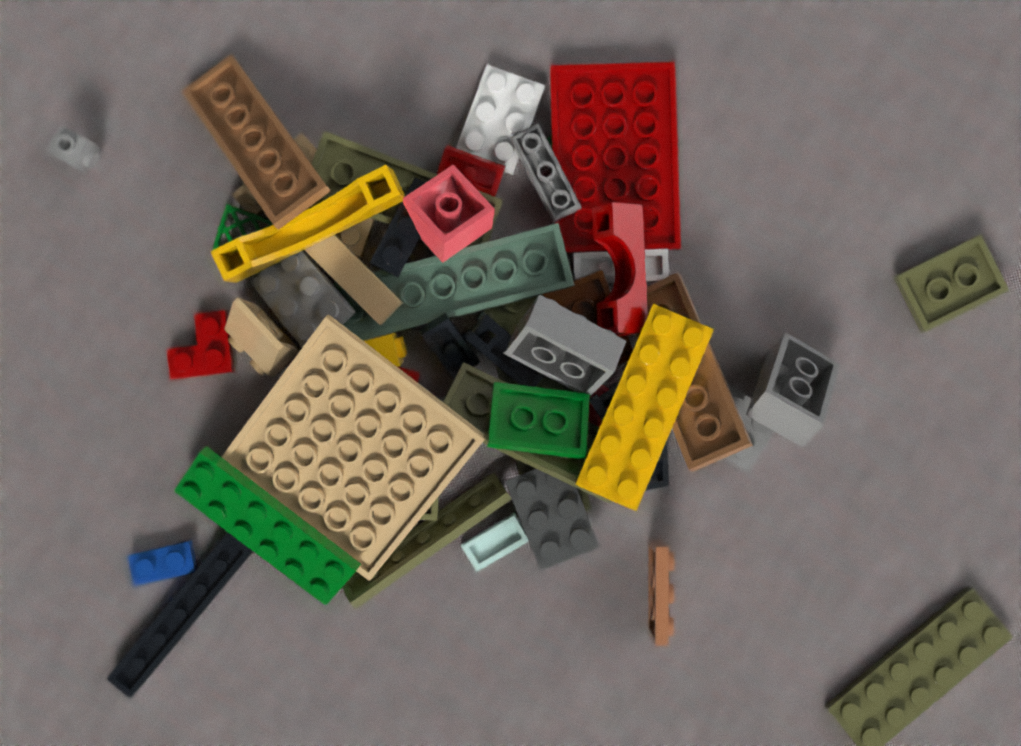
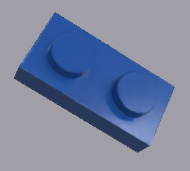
M192 540L127 555L133 586L191 574L198 569Z

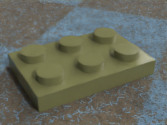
M982 235L975 236L893 277L921 333L927 332L1010 291Z

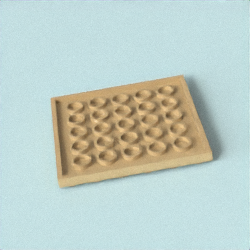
M328 314L222 455V458L360 562L361 565L357 572L370 581L482 444L486 435Z

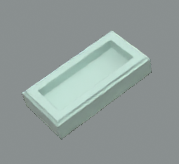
M514 512L461 543V547L475 571L478 572L529 541L523 525Z

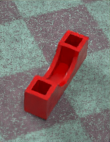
M612 202L592 208L593 239L608 251L615 268V282L611 293L606 299L597 303V323L599 327L612 331L616 336L640 335L648 317L642 205Z

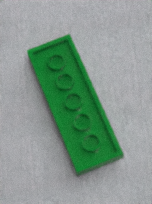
M207 446L198 454L174 489V492L325 606L361 565L355 558Z

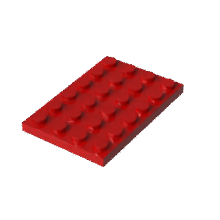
M675 62L550 65L552 151L582 207L580 210L554 223H559L566 253L607 252L601 244L593 239L592 208L612 202L642 205L645 250H681Z

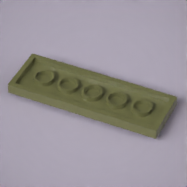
M323 131L312 161V166L331 190L321 200L328 199L356 179L384 165L394 170L405 195L415 177L426 183L437 176L435 173L327 131ZM479 191L495 208L492 229L466 247L489 241L503 200ZM402 202L370 218L390 225Z
M463 362L443 403L484 433L486 438L482 443L487 445L492 386L494 382H506ZM588 422L587 452L584 459L496 449L609 504L613 502L575 485L600 428Z
M968 586L824 707L856 746H884L1010 641L1013 636L976 591Z

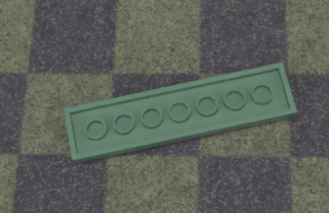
M559 223L463 248L443 263L437 256L406 263L398 278L384 270L373 272L403 302L382 325H379L337 282L333 283L356 311L343 326L362 340L425 326L444 313L452 319L575 286Z

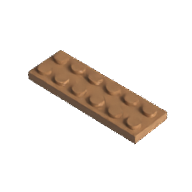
M232 54L181 91L269 220L278 230L331 191Z
M678 272L647 287L648 315L652 305L655 304L701 323L682 276ZM710 343L707 345L672 427L688 470L691 472L753 446Z

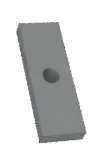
M539 123L510 137V141L552 222L555 223L580 210L582 207ZM547 168L552 174L549 177H544L540 174V171Z

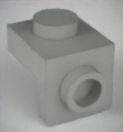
M60 125L46 152L87 174L89 169H92L97 164L100 157L99 151L102 147L66 126Z

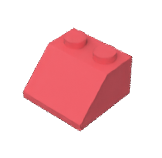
M454 165L403 198V204L422 241L442 263L492 229L495 208Z

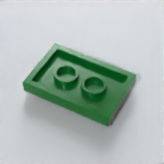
M494 382L491 394L487 447L584 459L587 452L590 394Z

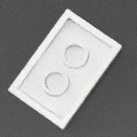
M487 64L456 148L506 166L504 172L514 175L519 156L510 141V137L531 127L544 93L545 85Z

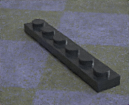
M227 532L106 679L129 699L133 698L253 554V551Z

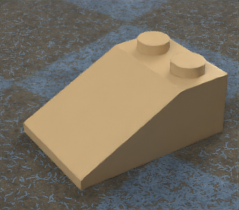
M239 297L233 301L225 326L226 332L231 336L227 340L238 352L245 351L252 358L249 363L261 376L265 373L268 376H275L297 356L300 349L260 306Z

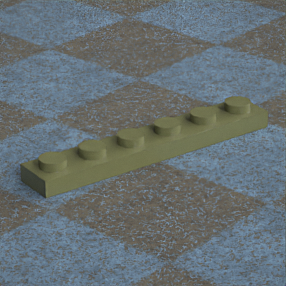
M492 473L441 509L437 521L426 520L410 531L370 581L356 571L342 587L349 604L357 609L510 501L512 498L496 474Z

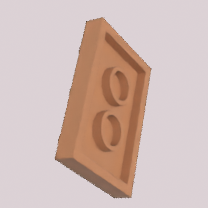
M648 539V635L655 646H669V637L674 636V618L669 615V604H674V585L669 582V571H674V552L670 551L669 546L661 539Z

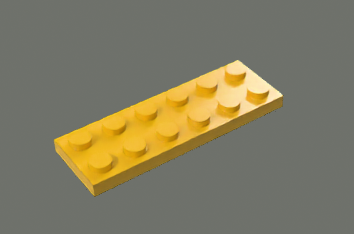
M652 305L575 485L637 511L714 329L658 305Z

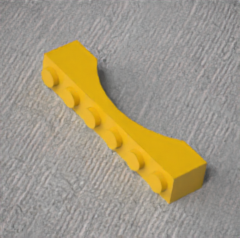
M384 165L356 179L347 187L321 203L303 211L279 230L272 225L238 237L210 251L223 280L237 283L403 202L405 194L394 170Z

